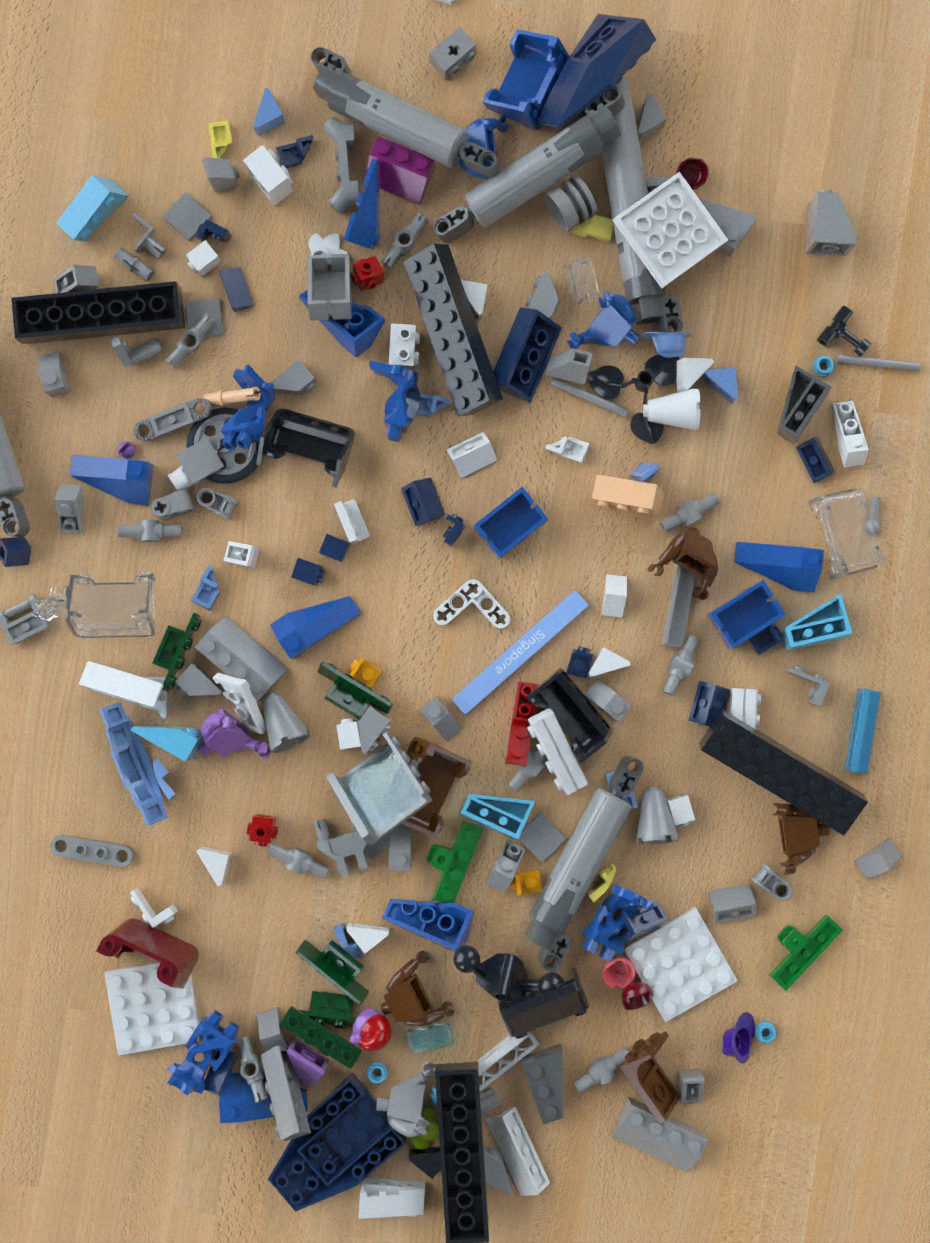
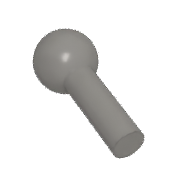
M872 496L869 520L864 524V531L870 536L877 535L881 529L880 523L877 521L881 497Z

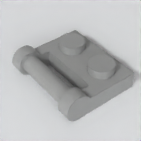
M35 594L5 611H0V624L10 644L13 646L51 627ZM32 607L33 612L9 623L8 618Z

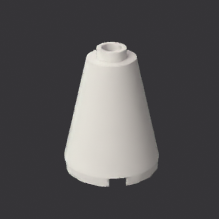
M690 389L648 400L647 404L643 405V416L647 417V420L650 422L698 430L701 414L698 403L700 402L699 389Z

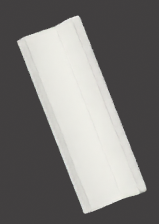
M87 662L79 685L101 694L161 712L163 703L158 701L163 684L94 662Z
M509 1107L501 1115L491 1116L486 1121L520 1195H538L550 1182L516 1107Z

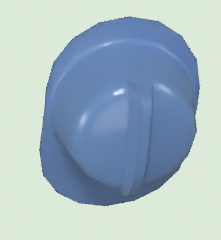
M645 332L641 334L642 338L653 340L656 351L666 358L683 356L685 354L686 338L691 336L689 332Z

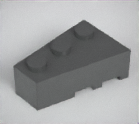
M795 365L777 434L795 444L828 396L831 386Z
M561 1044L522 1058V1065L543 1125L563 1118Z

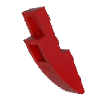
M518 681L505 764L527 766L531 734L527 728L531 726L528 719L534 716L536 706L531 700L528 701L526 697L539 684Z

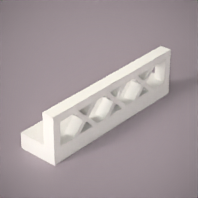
M531 1031L527 1032V1035L520 1039L508 1035L475 1061L478 1062L479 1076H483L480 1091L540 1045ZM527 1037L533 1042L527 1048L519 1047V1043ZM515 1050V1057L512 1060L502 1059L509 1051ZM499 1063L497 1072H486V1069L491 1065Z

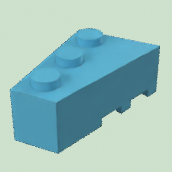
M92 175L56 224L73 240H87L92 232L128 195L112 179Z
M841 594L784 628L781 633L786 652L845 639L852 634Z
M469 794L459 815L511 839L518 840L535 801Z

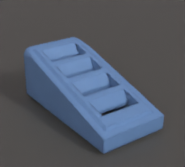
M644 462L634 469L630 476L634 481L646 482L660 470V467L657 464Z

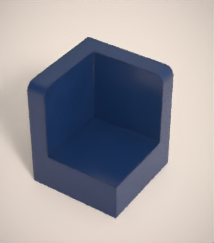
M326 534L319 553L342 562L351 544Z
M25 537L0 538V560L4 567L29 564L32 548Z

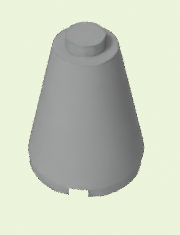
M272 693L265 697L262 706L272 752L280 753L290 750L297 742L300 745L310 738L309 731L282 695Z
M648 787L642 796L636 843L644 844V841H649L650 844L672 843L673 840L679 841L664 791L660 790L659 787Z

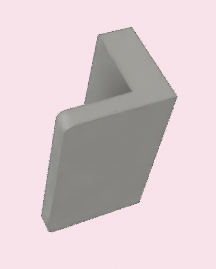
M749 884L709 891L715 924L756 916V902Z

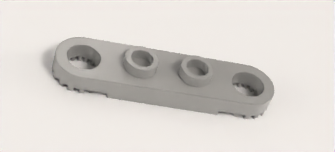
M196 398L137 422L134 434L141 441L153 440L207 418L211 414V404L203 398ZM203 403L206 409L204 413L199 415L196 412V405ZM143 425H147L150 430L149 435L145 437L140 432Z
M60 835L55 837L50 845L52 853L59 857L119 867L129 865L134 858V852L129 846L80 837ZM59 840L66 842L67 848L65 851L61 852L57 849L56 846ZM120 850L128 853L127 861L122 862L118 859L117 856Z

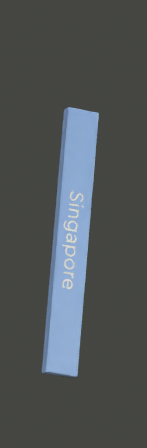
M574 590L451 700L466 715L589 605Z

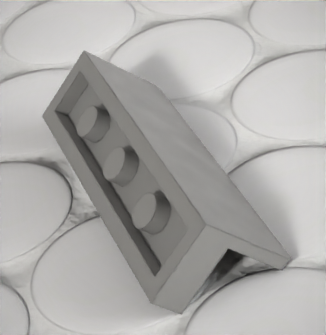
M675 564L661 645L682 648L696 574Z

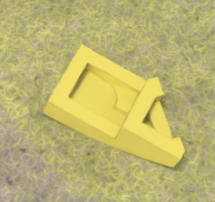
M229 121L208 123L213 158L220 159L232 144Z
M594 215L572 228L570 233L582 237L591 236L607 242L611 240L613 221L606 217Z

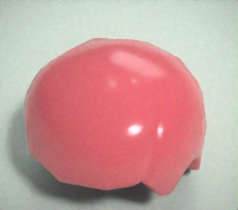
M619 956L614 957L611 962L607 961L602 972L604 983L611 989L614 987L624 989L633 982L636 974L633 963L627 958Z

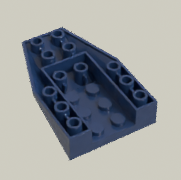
M597 14L567 59L536 120L538 124L557 129L564 127L596 99L619 83L623 75L636 65L637 60L647 53L651 45L656 41L646 21L639 18Z
M351 1072L307 1115L311 1133L290 1140L268 1180L296 1212L358 1186L406 1143V1136L398 1133L390 1126L386 1111H377V1100L355 1074Z

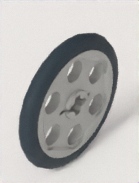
M226 407L213 409L207 418L195 422L189 431L186 448L208 438L214 450L219 452L217 455L220 460L226 462L225 469L206 477L207 480L225 484L238 482L248 477L258 467L256 463L259 442H252L249 448L245 449L237 445L235 450L229 451L226 448L222 450L221 443L225 436L221 430L238 409ZM214 427L216 434L212 437L206 436V428ZM238 454H244L246 461L243 464H237L235 457Z

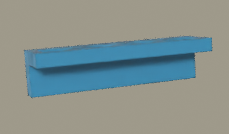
M858 689L844 770L864 774L868 772L881 692Z

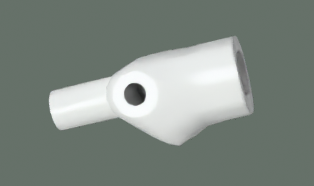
M179 466L168 475L178 491L197 484L191 483L186 472L182 471V466Z

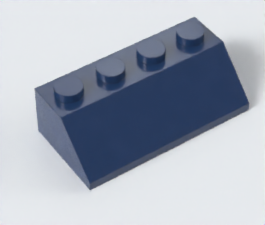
M519 308L493 371L499 389L502 392L530 403L562 327L537 309Z

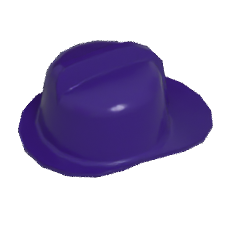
M742 1013L738 1018L736 1026L727 1029L723 1035L722 1053L726 1056L735 1057L742 1064L746 1063L749 1059L755 1033V1022L750 1013Z

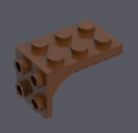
M666 1031L660 1034L656 1032L646 1040L640 1039L633 1044L632 1051L624 1057L625 1061L621 1065V1069L626 1077L630 1080L659 1124L667 1120L681 1097L654 1058L669 1036Z

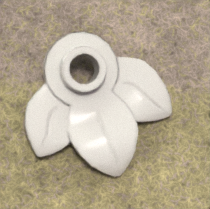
M314 233L309 239L308 246L312 252L311 255H327L328 265H331V254H348L346 251L339 249L340 239L337 233L328 235L323 239L320 235Z

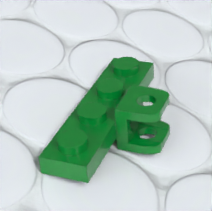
M462 821L452 849L439 844L431 846L427 861L436 869L442 870L432 896L433 900L440 903H454L483 829L481 827Z
M826 914L806 936L793 926L787 925L777 937L790 953L769 975L787 991L843 930Z

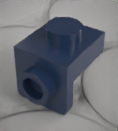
M772 624L747 639L757 655H761L776 644L783 642L780 638L782 633L777 626L773 627Z

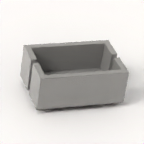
M331 254L332 272L328 270L327 255H308V310L310 321L329 320V316H333V320L352 319L349 254Z

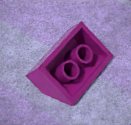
M378 136L369 156L365 177L372 159L379 161L380 189L420 205L435 171V160Z

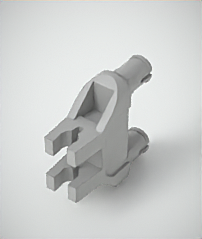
M326 819L313 822L318 837L317 848L336 860L341 876L351 872L347 857L349 855L355 854L360 870L370 866L366 851L368 843L361 838L357 829L356 831L333 837L329 834Z

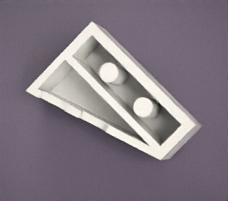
M377 1178L364 1179L360 1190L358 1219L398 1216L417 1217L423 1215L425 1182Z

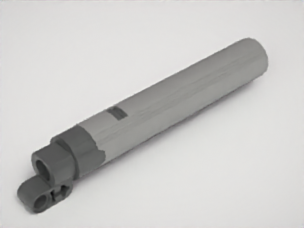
M624 76L615 86L620 88L625 100V106L622 111L613 116L622 135L605 145L606 151L601 154L612 220L648 194L629 79ZM613 222L625 297L633 306L636 325L657 322L658 332H681L683 323L678 300L673 296H665L664 288L659 286ZM668 324L673 327L674 332L668 329Z

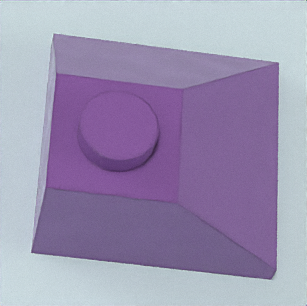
M293 1038L287 1054L295 1075L299 1077L298 1080L304 1085L309 1086L310 1084L314 1087L324 1074L329 1059L298 1039Z

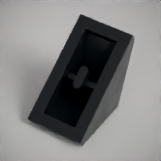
M440 1146L428 1147L427 1149H410L409 1161L432 1180L441 1169Z

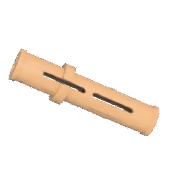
M258 387L232 391L224 389L217 393H205L203 399L210 400L211 406H227L229 403L259 400L261 393L254 394V392L260 391Z

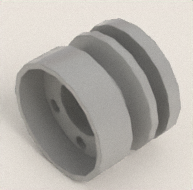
M578 175L571 176L569 181L565 180L562 184L563 190L556 186L544 195L553 218L566 232L579 225L578 216L586 220L589 215L597 213L594 197Z

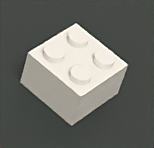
M262 145L247 156L243 162L251 178L273 206H275L293 192L291 186L293 182L289 177L290 174L283 165L280 167L271 149L267 151Z

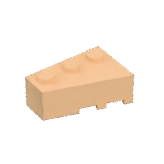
M597 475L592 499L600 507L609 508L610 505L622 511L633 510L640 514L660 516L665 492L657 484Z

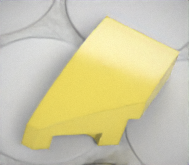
M613 863L599 873L603 881L587 892L593 902L600 898L609 888L616 872V867Z

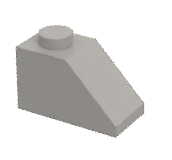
M202 159L208 180L215 193L239 186L236 179L240 178L237 166H232L229 159Z
M72 265L53 278L56 293L93 290L99 287V276L96 266Z
M55 352L39 357V375L44 392L51 397L70 392L71 389L61 353Z
M298 359L270 383L274 385V393L302 395L303 393L311 392L315 388L314 384L317 381L300 359Z
M192 663L175 681L179 685L177 689L185 696L187 694L189 696L222 695L225 691L196 663Z
M598 679L585 694L587 698L617 722L632 707V705Z
M437 696L420 709L446 741L462 729Z
M399 825L390 832L389 870L410 871L412 828Z
M484 1146L486 1183L510 1195L512 1183L503 1156L496 1148Z

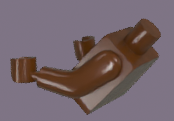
M690 528L685 533H679L672 539L658 558L660 561L657 564H651L648 567V572H652L657 567V572L654 576H661L664 572L663 566L673 560L675 564L702 578L701 588H694L692 596L705 600L709 596L707 588L711 587L718 573V562L712 542L700 535L699 529Z
M774 803L777 811L773 815L778 816L783 854L788 856L786 862H781L780 865L786 868L783 873L784 875L794 874L796 867L812 856L816 848L820 846L819 837L830 835V830L827 825L823 823L817 824L815 818L791 804Z
M419 951L416 954L415 960L411 959L399 969L387 985L388 992L384 995L386 1002L381 1004V1010L385 1015L392 1013L396 1022H403L410 1026H427L442 1019L443 1015L453 1016L455 1013L454 1010L446 1012V1008L452 1005L448 1001L442 1004L441 1009H434L417 974L414 973L420 963H426L429 960V957L424 961L419 959V955L424 951Z

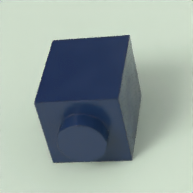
M297 558L291 578L317 586L318 582L322 583L325 571H322L323 566Z

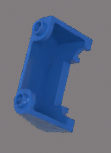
M517 29L510 41V49L514 55L513 62L500 89L491 88L485 94L483 103L487 109L495 113L504 115L506 118L528 128L539 130L542 125L538 124L536 120L569 58V54L558 37Z

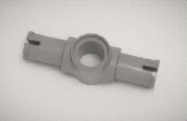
M418 212L409 226H405L404 229L396 233L395 241L391 245L392 249L381 261L383 265L388 266L392 270L401 256L413 250L418 233L428 222L425 216L422 217V214ZM402 238H408L410 242L406 245H403L400 243V240Z
M206 313L195 327L192 326L187 332L182 334L181 340L176 344V349L165 359L169 364L173 361L171 365L175 369L186 355L189 356L199 347L200 342L205 338V333L216 323L212 318L208 321L210 317ZM190 335L196 338V344L192 347L185 345V338Z
M713 493L700 501L690 500L676 508L675 514L661 521L660 526L664 533L680 525H686L687 527L703 518L702 515L705 514V511L718 505L719 499Z
M141 520V523H137V525H118V537H137L142 542H158L163 537L182 536V524H163L159 520Z
M689 635L682 650L678 654L675 653L668 666V670H670L668 674L670 676L663 689L664 693L674 696L681 680L687 679L695 663L692 656L699 643L698 638Z
M537 748L532 751L529 750L527 766L518 767L519 771L508 783V786L518 792L528 778H535L545 766L546 755L541 756Z
M272 843L267 853L284 861L283 864H286L285 867L298 874L310 872L325 878L329 867L313 861V858L310 857L311 854L300 848L294 847L288 850Z
M248 1036L242 1038L243 1040L239 1039L236 1041L242 1056L240 1072L246 1078L248 1085H251L255 1103L268 1099L262 1081L264 1077L260 1061H258L257 1054L253 1052L250 1037ZM251 1064L256 1066V1072L253 1075L249 1073Z
M626 1047L612 1057L601 1056L590 1064L589 1072L574 1082L580 1094L596 1083L597 1085L599 1083L605 1085L616 1077L617 1068L625 1061L624 1057L629 1053Z

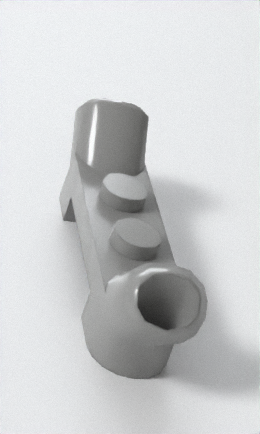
M331 117L324 125V132L338 144L339 149H335L336 162H340V169H336L337 181L341 182V187L329 201L330 206L336 212L344 213L350 205H357V199L360 195L358 180L350 181L348 148H356L354 123L343 124L336 117Z

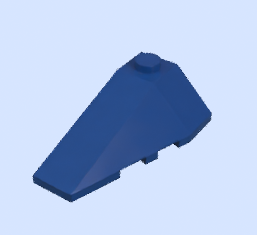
M372 159L363 187L366 188L365 192H361L358 196V210L352 213L343 239L369 249H374L375 246H378L381 239V234H379L380 162Z
M308 289L299 295V299L307 308ZM352 300V319L333 320V316H329V320L319 321L348 352L357 358L372 346L385 319L371 307L366 305L362 307L355 304L354 300Z
M72 455L70 476L127 503L149 506L154 465L150 462Z
M736 542L734 563L785 585L789 589L814 593L822 571L824 550Z
M351 596L287 613L270 625L289 658L294 659L360 615L361 611Z
M390 899L382 919L455 952L461 946H465L469 938L474 911L455 903Z
M231 1073L219 1098L220 1123L246 1122L275 1117L270 1110V1103H272L270 1095L267 1094L268 1099L255 1103L251 1085H248L246 1078L241 1073ZM264 1078V1080H262V1081H263V1084H264V1087H265V1082H267L266 1078ZM300 1088L305 1111L307 1112V1091Z

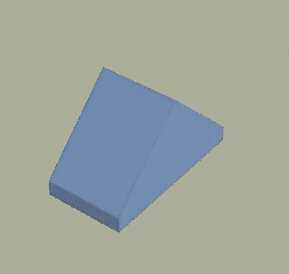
M267 88L264 90L253 125L256 135H262L285 123L281 110L272 93Z
M736 368L706 370L701 376L705 382L730 403H733L738 397Z

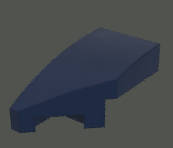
M313 135L298 138L296 143L276 147V154L280 165L287 169L302 164L313 142Z

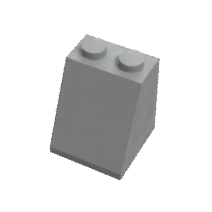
M821 190L816 193L808 204L805 254L846 256L857 244L856 236L839 193H832L831 190Z

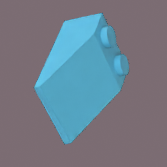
M140 725L131 728L132 732L185 762L195 758L199 751L198 747L204 742L200 730L193 726L189 728Z

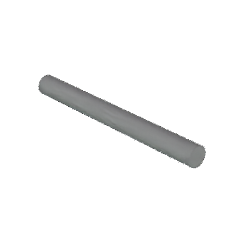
M839 354L837 356V363L920 371L921 363Z
M554 377L550 384L623 417H626L629 411Z

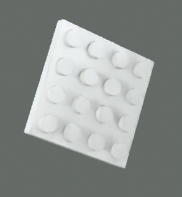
M680 172L612 220L661 288L667 286L728 241L725 234Z
M696 907L624 947L642 982L647 983L651 987L653 997L651 996L665 1022L737 982L735 975Z
M160 961L105 972L118 1055L186 1044L199 1024L191 975L184 989L170 987L159 981L156 972ZM199 1036L197 1041H201L202 1036Z

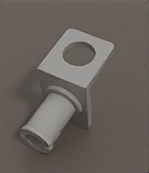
M134 213L133 218L147 229V232L135 245L134 250L139 253L145 247L157 259H160L162 257L161 253L164 254L166 248L152 238L155 233L154 228Z

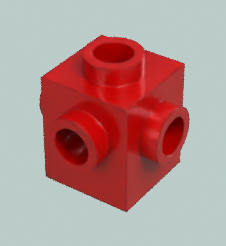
M376 256L360 259L353 264L351 279L354 285H358L361 292L367 289H374L377 285L383 283L384 271Z
M260 814L253 815L252 823H248L247 835H250L249 841H253L256 846H267V844L273 842V839H276L278 834V826H275L276 817Z

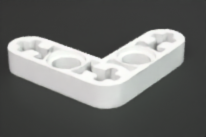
M471 579L462 585L433 614V619L438 625H446L473 602L496 628H505L510 622L509 614L488 590L475 579ZM469 584H477L478 593L472 592L469 594L468 597L471 600L467 601L466 597L460 592L464 590L466 593L470 589ZM461 597L464 600L463 606L461 608L453 607V598ZM485 598H489L493 602V606L489 610H484L481 607V601ZM448 603L450 608L456 613L452 615L449 612L446 615V621H438L439 615L437 613L439 611L445 612L448 608L444 606ZM496 606L500 609L496 612L500 616L503 614L506 616L504 619L506 623L504 625L502 623L496 624L497 618L494 614L492 617L488 615Z

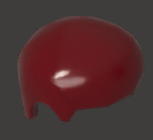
M692 157L682 161L676 171V174L678 172L681 173L692 190L704 185L709 176V169L705 161Z
M632 982L624 988L621 994L624 1009L635 1010L649 1004L651 996L653 997V992L647 983Z

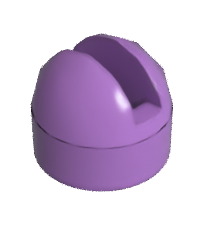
M123 441L119 444L118 453L122 457L131 458L134 456L136 449L131 442ZM127 444H128L129 447H127V448L125 449V451L122 453L121 451H122V450L127 446Z

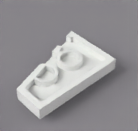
M217 673L213 680L216 684L221 683L225 689L223 694L226 699H230L236 705L234 711L247 730L263 734L267 730L264 717L259 711L249 683L244 679Z

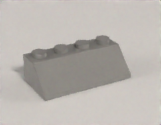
M226 616L213 626L195 646L197 650L228 676L246 680L250 685L253 697L257 701H262L288 670V668Z
M278 1045L261 1055L260 1067L267 1080L265 1082V1089L272 1101L270 1103V1110L276 1118V1134L281 1141H288L311 1132L298 1079L287 1054L288 1048Z
M630 1097L627 1098L611 1134L612 1137L686 1172L700 1160L708 1142L704 1132L669 1116L665 1122L659 1124L647 1105Z

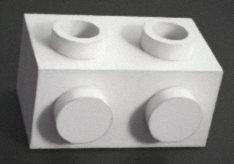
M391 324L389 365H399L403 368L414 370L415 364L419 363V352H415L416 344H420V332L416 330V325Z

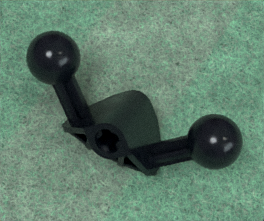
M465 945L458 948L453 957L454 965L460 972H473L476 975V983L492 997L502 1001H514L524 997L526 992H538L564 982L563 978L554 972L544 974L540 980L528 979L523 962L512 954L497 953L480 963L479 952L474 947Z

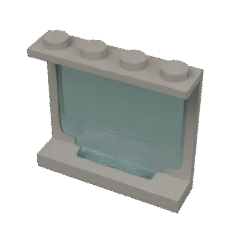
M387 732L383 734L387 743L339 778L333 772L326 776L361 838L370 846L432 801L428 794L431 791L424 781L421 782L419 780L421 775L415 766H410L409 762L411 759L405 751L402 752L400 750L401 743L395 736L391 737Z

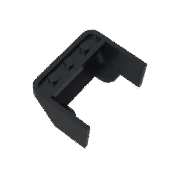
M279 409L275 412L260 436L256 465L260 466L266 455L273 459H279L285 456L286 452L325 463L324 470L329 475L334 476L332 487L337 488L346 468L355 432L353 429L288 409Z
M561 668L551 674L526 697L536 707H546L553 711L558 723L571 737V749L577 756L580 755L578 759L580 764L603 747L612 734L610 725Z
M572 968L574 978L506 1004L504 1001L498 1000L500 1014L511 1037L520 1039L525 1037L529 1031L574 1014L575 1016H581L587 1013L586 1009L590 1006L576 968Z

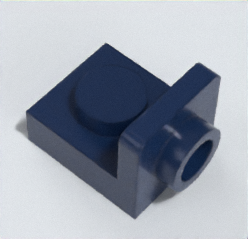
M207 219L197 230V238L200 243L205 240L207 241L209 235L220 243L222 240L228 243L231 238V234L227 229Z
M454 513L452 516L449 514L445 516L446 520L454 524L453 528L449 526L443 535L445 537L444 543L450 547L453 546L465 528V525L462 523L464 520Z
M578 646V650L573 649L566 673L587 679L590 664L594 657V654L590 653V649Z

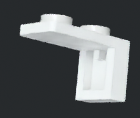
M139 888L130 892L133 904L136 907H140L143 912L142 917L146 924L151 925L152 928L161 922L165 925L174 919L173 914L178 911L174 904L156 915Z

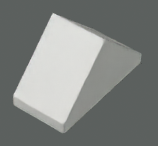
M461 280L471 310L477 319L480 320L483 316L487 284Z
M683 358L678 360L677 391L688 390L714 363L713 359Z
M228 541L223 561L255 569L260 549L252 545Z
M606 574L601 615L622 618L627 597V577Z
M602 647L589 669L588 677L630 666V662Z
M203 846L196 852L219 887L226 880L232 853Z
M348 923L347 932L364 953H367L386 938L390 931V927Z

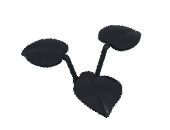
M660 354L652 356L647 360L644 370L638 374L637 378H632V380L625 384H622L624 377L620 369L610 365L588 372V381L594 392L605 399L617 398L620 394V388L635 384L636 389L644 393L643 405L647 404L648 390L653 381L660 386H669L676 381L677 361L680 357L666 358ZM636 413L631 419L630 428L632 433L640 440L649 444H655L662 436L664 424L650 422L647 420V417L643 416V413Z

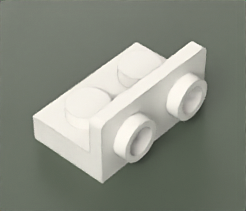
M355 499L345 503L340 501L334 504L351 544L370 537Z

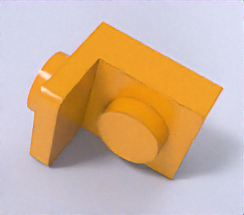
M362 657L359 660L355 659L349 668L351 670L349 675L370 688L373 687L383 672Z
M539 869L515 873V878H513L511 883L512 890L517 891L518 896H522L525 893L542 891Z

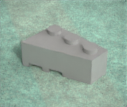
M699 198L728 239L718 249L731 256L758 216Z

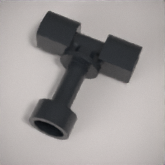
M844 305L833 317L832 324L827 326L817 338L821 345L827 347L834 337L838 339L841 336L856 347L854 352L859 356H862L871 345V342L864 338L861 341L846 330L848 325L845 323L853 312Z

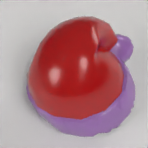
M368 1008L356 1018L350 1042L353 1045H360L366 1051L380 1050L391 1039V1024L383 1013L376 1009Z

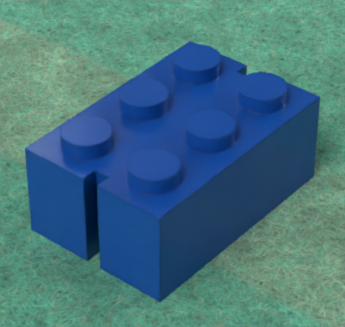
M523 486L473 525V528L484 542L490 541L488 547L499 560L548 521L547 516L538 505H535L533 509L530 507L533 505L534 500Z
M764 580L756 582L706 614L715 629H721L719 635L728 649L735 648L786 615L776 599L767 602L766 599L774 595Z

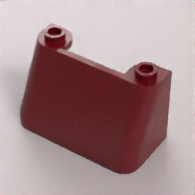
M134 918L127 919L106 935L96 952L104 956H114L116 958H120L121 954L125 952L133 953L134 950L160 961L156 972L159 981L170 987L184 989L199 957L198 949L194 945L160 929L152 928L151 925Z

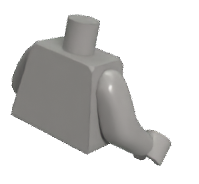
M428 1061L424 1063L422 1071L417 1075L393 1086L390 1098L378 1097L377 1111H386L390 1126L406 1137L412 1138L420 1134L426 1135L427 1131L424 1128L430 1125L423 1118L427 1094L425 1084L430 1077H435V1071L432 1069L436 1067V1064Z

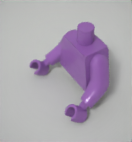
M223 708L219 709L217 713L209 715L201 727L200 733L204 742L198 747V750L205 757L213 750L221 756L244 749L253 750L265 759H268L271 754V749L268 748L267 743H261L250 737L245 725Z

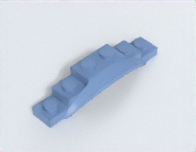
M121 702L100 709L99 712L107 729L105 733L112 748L110 753L126 790L129 789L136 808L139 807L146 826L168 818L150 760L138 734L131 731L133 724L129 716L125 714Z

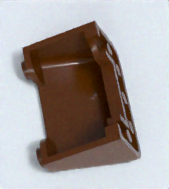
M415 737L411 741L406 753L411 759L409 762L410 766H415L421 775L419 780L421 782L424 781L431 791L428 794L432 801L401 824L436 838L443 828L442 817L439 815L441 807L455 777L462 778L466 776L469 772L471 761L427 740ZM400 764L382 803V812L392 820L423 798L402 764Z

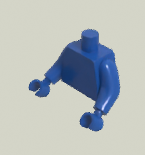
M501 115L498 120L496 118H481L474 121L465 129L468 132V142L475 143L492 151L497 157L493 129L497 128L500 132L506 131L509 124H502L506 121V116ZM463 159L460 160L459 166L467 174L481 179L490 178L465 166ZM492 161L487 162V163L485 164V167H490V166H492V164H493L494 162H492Z
M609 291L604 292V298L598 297L600 306L603 309L586 332L578 335L575 332L570 334L572 340L567 341L569 347L576 349L581 344L588 343L616 347L622 339L633 345L640 335L631 329L636 321V317L629 301L623 295L610 294Z

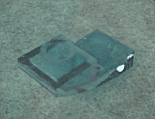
M450 1023L433 1024L428 1028L409 1029L406 1032L410 1053L444 1048L454 1044Z

